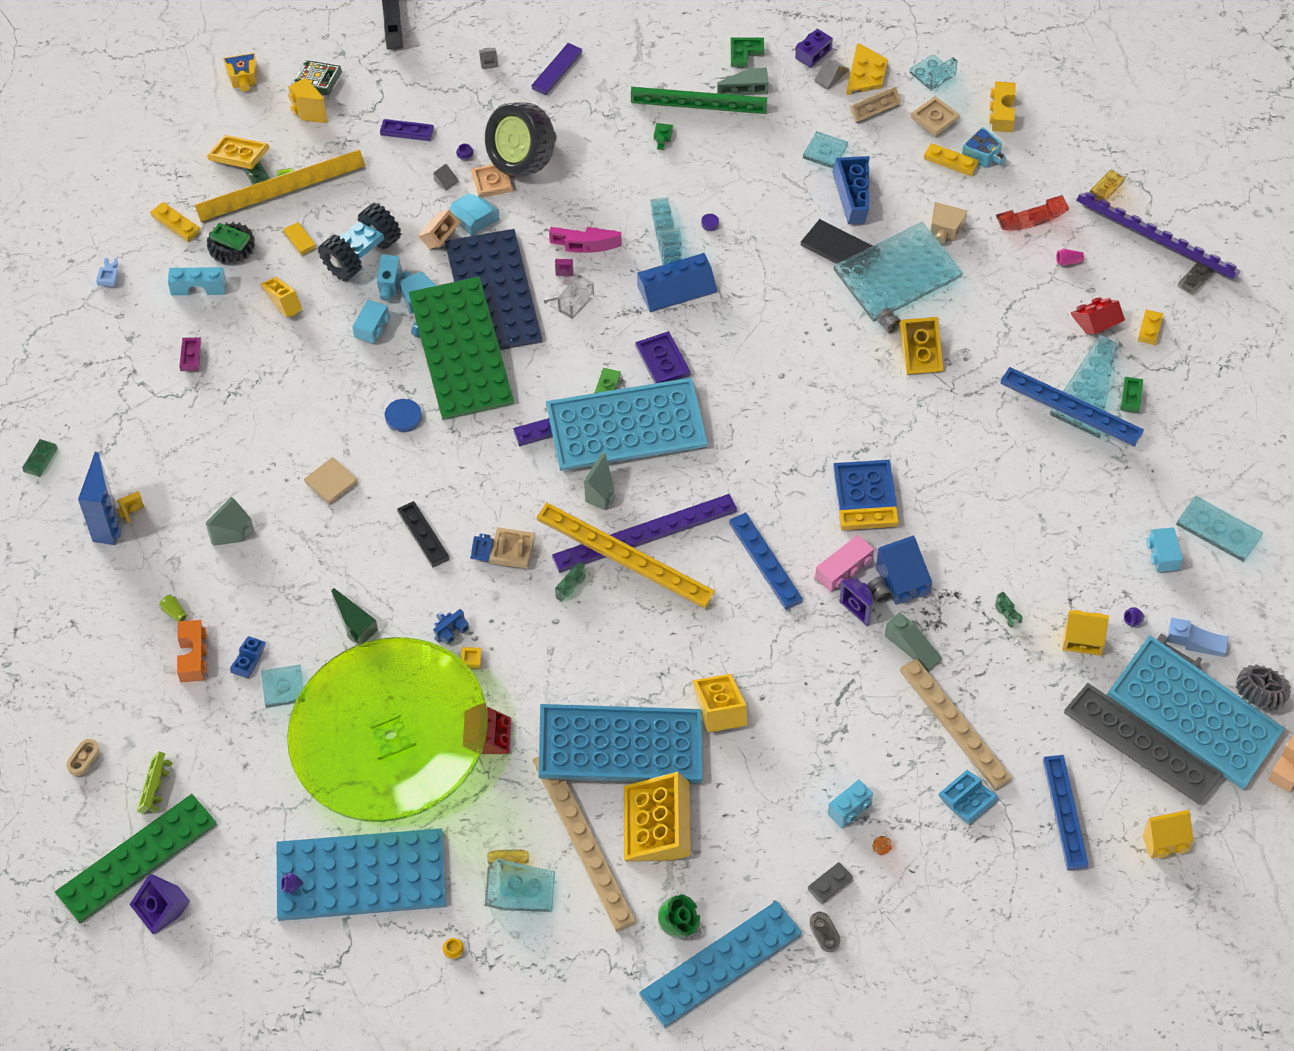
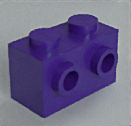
M817 28L796 45L795 59L812 68L832 50L833 38Z

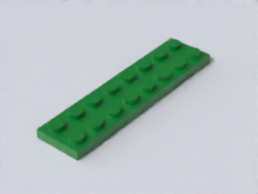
M190 794L54 892L80 924L211 830L217 823L195 796Z

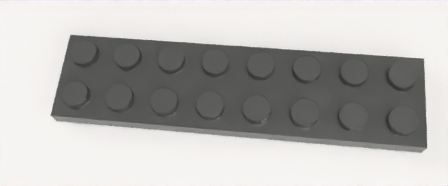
M1089 683L1082 688L1064 710V714L1199 805L1223 775L1222 772L1193 756Z

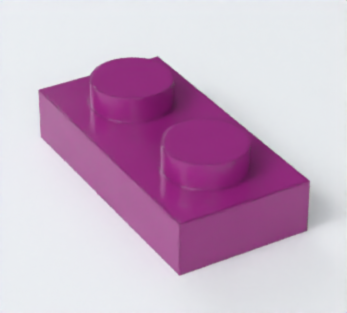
M201 337L182 338L180 371H199Z

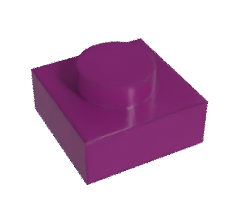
M555 259V276H573V259Z

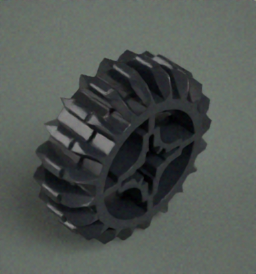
M234 221L231 224L225 222L226 226L249 234L250 240L241 251L210 239L211 232H209L207 250L215 261H219L221 264L226 262L228 265L233 262L236 265L237 261L243 263V258L248 259L249 254H253L255 238L251 229H248L246 225L242 226L240 222L235 224Z

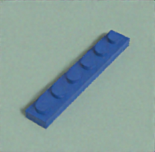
M745 512L729 519L731 528L784 609L787 610L802 603V596L748 514Z
M1064 755L1043 757V764L1067 871L1088 869L1089 864Z

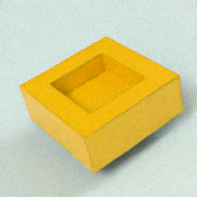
M462 647L460 667L480 669L481 647Z

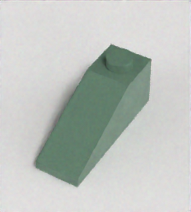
M767 67L749 68L717 82V93L731 95L768 94Z
M899 612L886 624L885 637L913 660L917 658L928 672L942 660L940 654L917 626Z

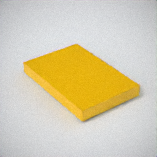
M224 135L207 157L209 161L253 169L270 147L268 143Z

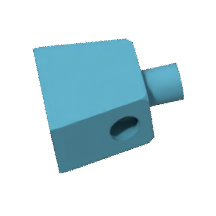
M381 254L377 276L381 300L389 301L391 295H398L399 282L402 280L401 275L403 273L399 256Z
M405 271L401 275L403 280L399 282L400 292L410 314L413 313L409 292L436 286L423 272L412 275L410 271Z

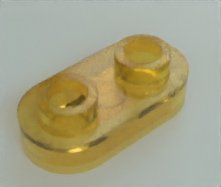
M521 849L493 850L487 854V863L497 869L504 866L522 868L529 863V852Z

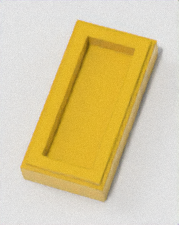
M299 222L283 229V233L301 256L316 249L315 242Z

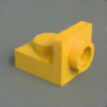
M139 491L118 499L119 508L116 509L120 518H124L127 524L130 523L128 514L144 507Z

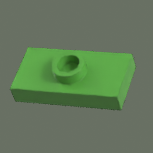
M603 368L594 393L616 390L621 371Z

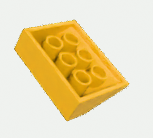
M679 772L625 785L624 860L669 861L691 856L689 781Z

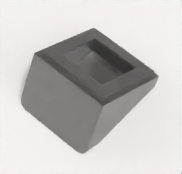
M447 164L433 172L434 181L445 190L459 181Z

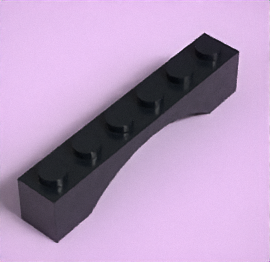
M382 0L387 50L403 48L399 0Z

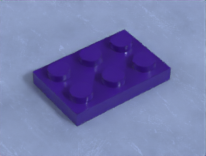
M669 331L635 342V347L654 383L679 380L690 376V369Z

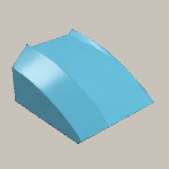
M468 193L451 203L450 211L460 221L459 225L470 236L475 235L478 231L499 220V210L479 196Z

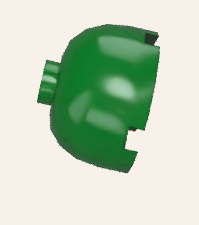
M684 894L675 895L665 900L660 906L657 916L658 923L664 933L673 938H684L695 933L700 925V914L697 915L695 908H698L696 903Z

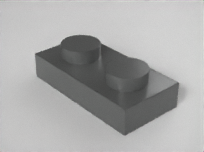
M838 862L808 886V891L823 904L852 881L853 876Z

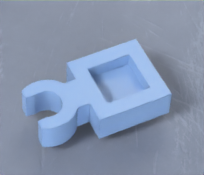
M105 258V267H100L98 272L97 286L115 287L119 274L118 260L115 258L114 262L109 264L108 258Z

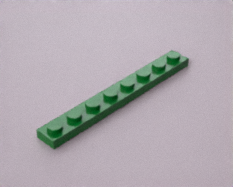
M631 86V103L756 114L767 113L768 97Z

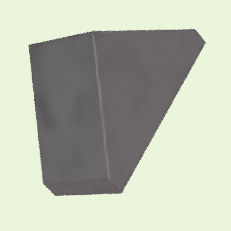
M826 58L815 78V83L828 90L849 71V68L836 60Z

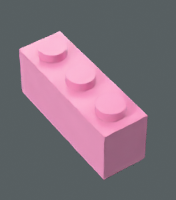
M859 535L855 536L816 567L815 578L830 592L836 588H841V581L855 577L861 568L867 567L872 563L874 548Z

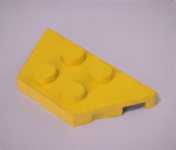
M857 43L846 95H851L852 91L857 90L866 92L871 89H881L888 59Z

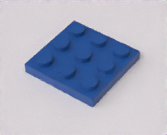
M890 459L833 463L839 510L896 507L897 509Z

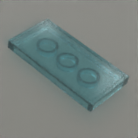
M1198 496L1194 497L1176 523L1182 529L1242 562L1247 559L1264 533Z

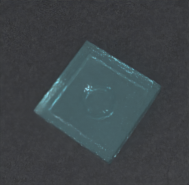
M816 131L803 153V159L833 169L836 158H841L848 147V141Z
M301 664L261 671L266 708L306 702Z

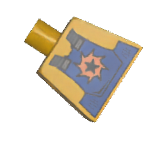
M255 53L223 58L225 70L233 88L240 87L241 91L246 92L250 89V86L257 84L258 66Z

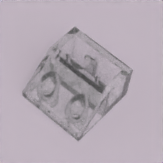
M581 275L566 277L544 299V303L573 319L594 297V283Z

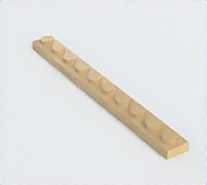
M538 756L533 758V764L539 774ZM541 779L615 931L618 932L635 925V919L566 780Z

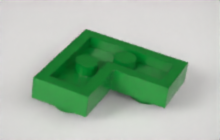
M731 37V67H748V54L764 55V37Z

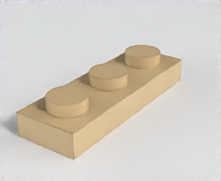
M892 87L849 107L854 121L858 122L900 104L901 100L896 87Z

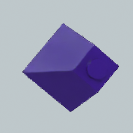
M857 578L844 579L841 581L839 602L866 626L870 625L872 596L869 586Z
M149 874L129 905L150 932L156 934L179 918L190 903V900L179 886L156 875Z

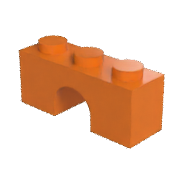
M202 620L178 621L177 639L180 648L192 649L188 654L177 655V675L180 682L204 681V673H207V662L204 661V656H207L208 652L204 639L208 638L207 627H203Z

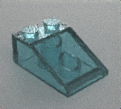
M496 859L487 869L485 906L510 911L551 912L553 910L555 871Z

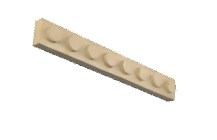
M916 658L900 668L901 674L994 791L1011 782V775Z

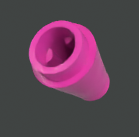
M1062 248L1056 253V262L1061 264V266L1082 263L1084 261L1083 252Z

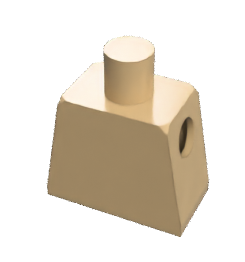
M935 202L930 234L935 236V241L943 244L946 239L955 240L966 223L968 210Z

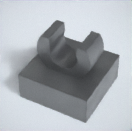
M489 47L479 50L481 68L498 66L496 48Z

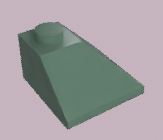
M602 452L585 478L584 488L585 502L603 510H606L609 504L612 505L616 495L614 494V484L607 457Z
M230 497L206 521L210 541L214 546L242 542L254 530L252 519L233 497Z

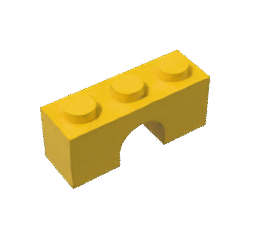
M995 81L994 88H991L990 98H993V101H990V111H993V113H990L989 124H992V131L1013 132L1015 108L1010 107L1014 106L1015 82Z

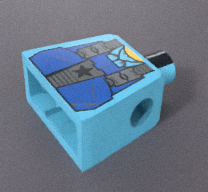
M984 127L963 145L962 154L979 160L978 165L982 167H988L993 161L1002 165L1006 159V156L1001 153L1002 142Z

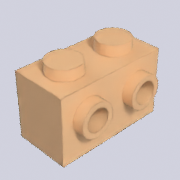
M450 209L439 212L418 237L429 249L440 248L448 236L454 233L460 221Z

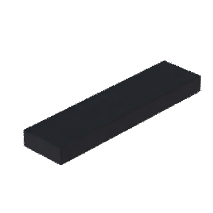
M414 501L397 508L398 514L432 568L450 560L448 553Z

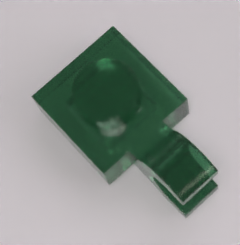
M1004 591L999 593L995 602V608L998 613L1003 614L1010 628L1014 627L1012 619L1022 623L1023 617L1014 609L1015 605Z

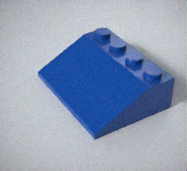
M95 452L78 501L92 542L115 545L117 538L121 536V527L119 526L113 495L99 452Z

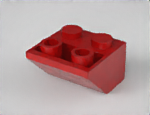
M1094 298L1091 300L1092 303L1079 305L1076 307L1077 310L1070 312L1071 316L1086 334H1097L1125 321L1119 300H1111V298Z
M479 704L465 711L464 748L477 754L510 753L511 717L484 704Z

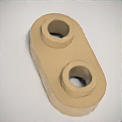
M83 740L68 759L66 766L72 776L84 775L98 757L100 748L95 740Z

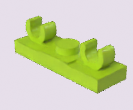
M159 751L151 759L137 808L138 813L144 814L148 809L152 813H157L160 810L159 807L154 805V802L160 803L163 798L154 796V793L161 786L162 780L160 775L167 777L170 774L169 771L164 769V766L170 767L173 764L170 760H164L166 753Z

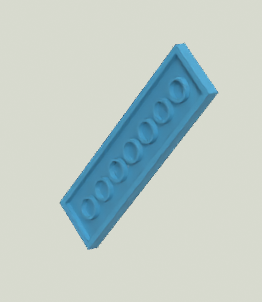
M775 901L640 991L639 996L662 1026L666 1028L802 936V931L781 905Z

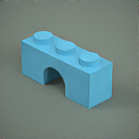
M223 267L169 268L168 286L171 295H189L190 287L193 286L204 288L207 295H225L226 278Z

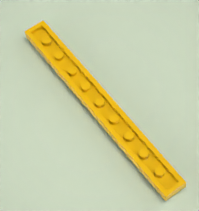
M358 149L194 204L201 222L365 167L361 151Z
M548 502L545 503L537 515V521L704 609L715 594V590Z

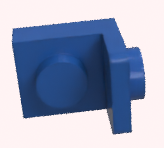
M480 533L479 536H474L470 559L489 562L494 542L491 535Z

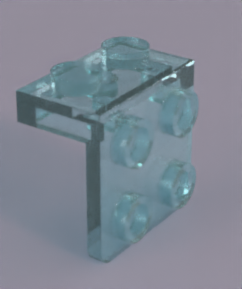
M930 55L911 67L910 74L932 91L956 75L958 60L952 57L948 61L943 62L936 55Z

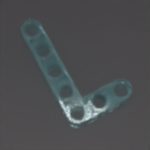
M668 197L650 199L662 265L681 260L680 228L674 227Z

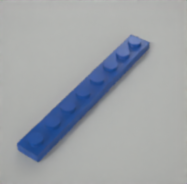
M1009 367L1001 379L1000 384L1134 447L1143 435V428L1014 368Z

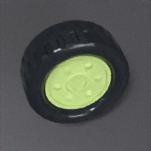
M528 102L508 103L498 107L491 114L485 129V147L489 159L502 173L511 176L537 173L548 164L553 155L557 134L554 131L550 118L539 106Z

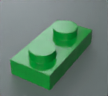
M1125 376L1120 410L1139 413L1143 379Z

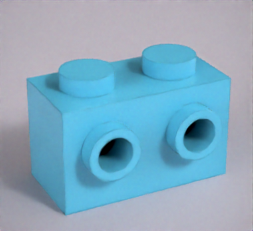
M367 300L352 326L354 338L374 344L376 339L381 336L384 325L389 322L388 306Z
M1174 527L1151 529L1150 536L1147 537V547L1151 549V563L1155 565L1156 571L1180 570L1183 558Z
M858 779L829 803L828 815L843 828L848 823L853 822L861 812L866 811L872 805L873 792Z

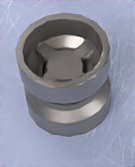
M890 308L883 309L876 317V320L879 324L884 325V329L888 333H893L899 328L901 320L898 316H894V312Z
M883 576L876 577L867 584L871 593H873L875 602L878 604L888 601L893 596V592L887 587V581Z

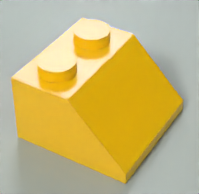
M307 78L288 86V98L292 105L290 109L294 115H297L303 121L328 122L324 98Z
M1189 809L1148 819L1143 839L1150 858L1158 857L1161 859L1169 856V854H1184L1191 849L1194 839Z

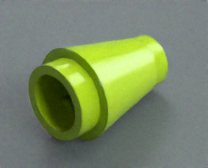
M169 594L159 603L161 610L176 621H184L188 616L176 596Z

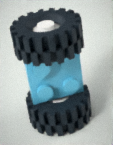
M371 203L358 214V223L341 237L334 234L319 245V257L334 276L336 275L339 280L342 279L344 282L348 281L361 271L362 262L359 259L375 246L381 247V249L389 248L401 238V228L398 227V222L394 220V216L390 215L391 212L389 210L386 211L383 205L380 206L379 203Z

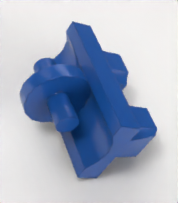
M461 609L453 614L449 612L444 615L442 612H439L436 615L438 621L434 623L436 627L433 631L435 633L434 639L438 643L443 641L449 645L455 639V634L452 633L454 630L457 629L461 634L469 630V623L466 621L464 612Z

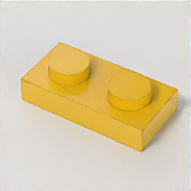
M1145 310L1138 337L1139 342L1156 345L1164 313Z

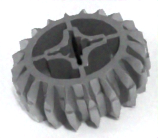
M1248 665V667H1244L1237 677L1236 689L1238 694L1243 695L1242 699L1248 700V704L1252 703L1255 707L1259 706L1263 710L1267 708L1272 711L1273 709L1278 710L1280 707H1283L1289 700L1291 686L1289 681L1284 679V675L1278 674V671L1266 668L1264 665Z

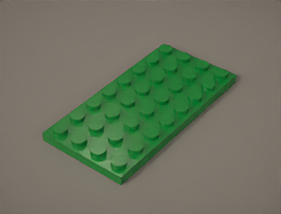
M480 277L410 291L409 297L442 420L514 404V398Z

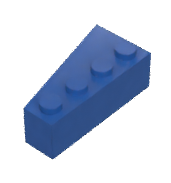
M870 156L836 158L832 173L848 224L865 223L869 211Z

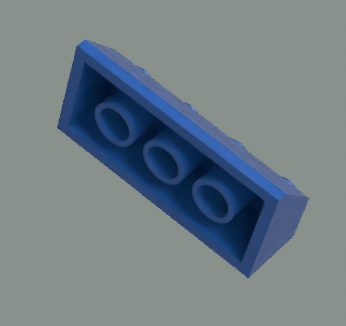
M705 253L637 272V287L649 312L717 293L712 268Z

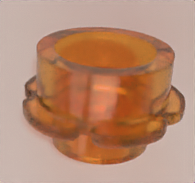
M886 836L877 837L872 844L873 851L877 852L878 855L887 854L892 848L890 838Z

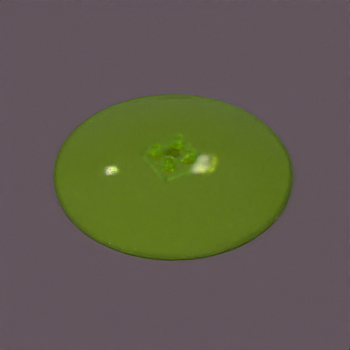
M390 637L367 641L341 652L325 663L309 679L298 695L291 712L287 731V745L291 765L304 789L318 803L332 812L344 817L367 822H385L408 818L420 814L444 801L464 783L473 771L481 756L487 737L488 711L482 688L470 668L455 654L437 644L408 637ZM395 732L396 736L393 739H387V734Z

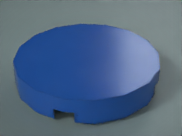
M403 398L391 402L384 413L386 424L389 428L399 432H408L415 429L422 419L420 406L411 399Z

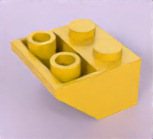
M1069 610L1064 628L1062 650L1102 656L1109 615Z

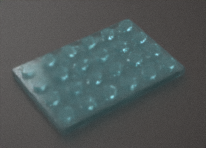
M923 221L834 265L833 268L873 322L876 321L877 315L883 309L890 308L894 312L961 278L963 272Z

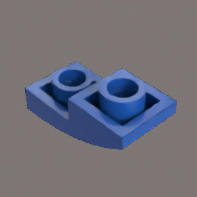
M247 636L239 648L238 657L230 667V673L248 679L263 653L266 642Z

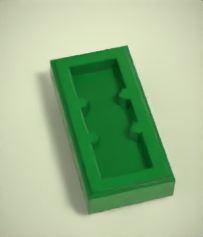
M218 223L210 233V239L239 251L250 240L249 234Z

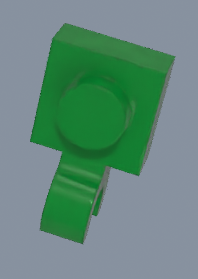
M656 123L654 140H657V149L664 150L665 141L671 142L673 125Z

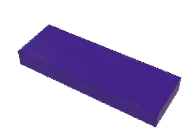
M383 119L380 135L431 141L434 125Z

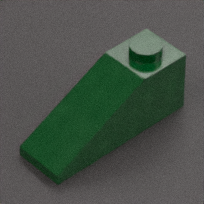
M333 588L331 590L333 601L347 632V637L352 642H357L362 646L378 631L377 622L364 610Z

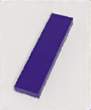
M567 43L531 85L532 89L547 95L582 54V49Z

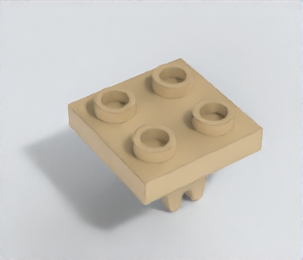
M497 527L489 563L527 569L535 540V533Z

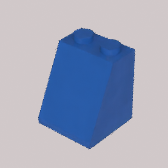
M914 535L878 548L876 570L879 576H883L886 579L887 587L892 590L893 596L891 598L895 605L904 604L911 599L924 597L931 593L932 580Z

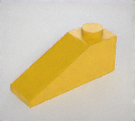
M275 276L260 284L284 316L292 317L303 310L296 291Z

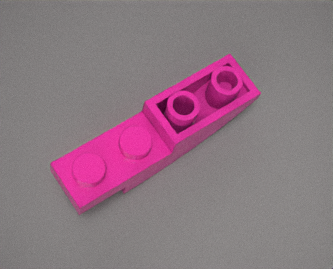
M550 227L549 239L551 244L564 245L566 252L592 253L620 247L622 245V232L596 227H587L585 232Z

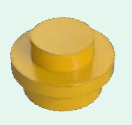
M450 938L443 944V953L447 958L457 959L464 952V945L457 938Z

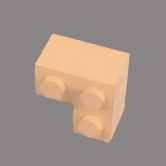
M1294 734L1287 743L1282 756L1268 779L1289 793L1294 787Z

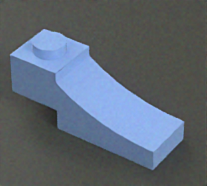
M1171 617L1167 642L1185 645V650L1225 657L1228 636L1203 630L1191 624L1189 620Z

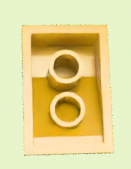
M938 317L901 320L899 329L906 374L943 372Z
M731 674L692 680L698 705L701 709V716L708 732H718L724 729L739 728L747 725L746 704Z

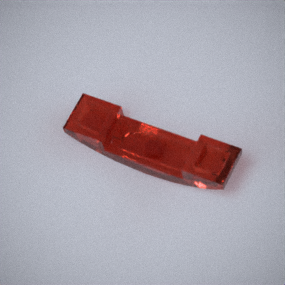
M1063 195L1047 199L1045 205L1017 213L1009 210L996 214V218L1002 230H1022L1049 222L1067 212L1069 207Z

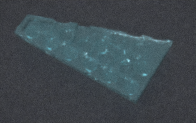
M1099 335L1063 392L1105 411L1116 342ZM1053 408L1050 410L1051 416L1100 439V430Z

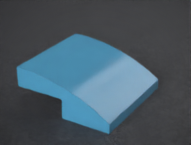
M969 770L962 773L938 794L942 801L969 825L998 801V796L983 786L982 780Z

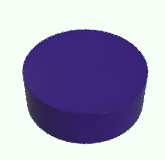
M705 214L701 219L702 228L707 231L716 230L719 226V218L715 214Z

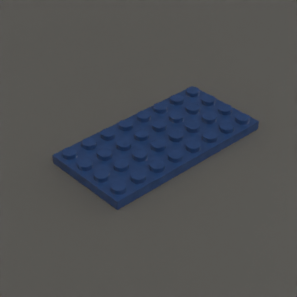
M515 229L445 241L453 281L480 277L500 350L542 343V336Z

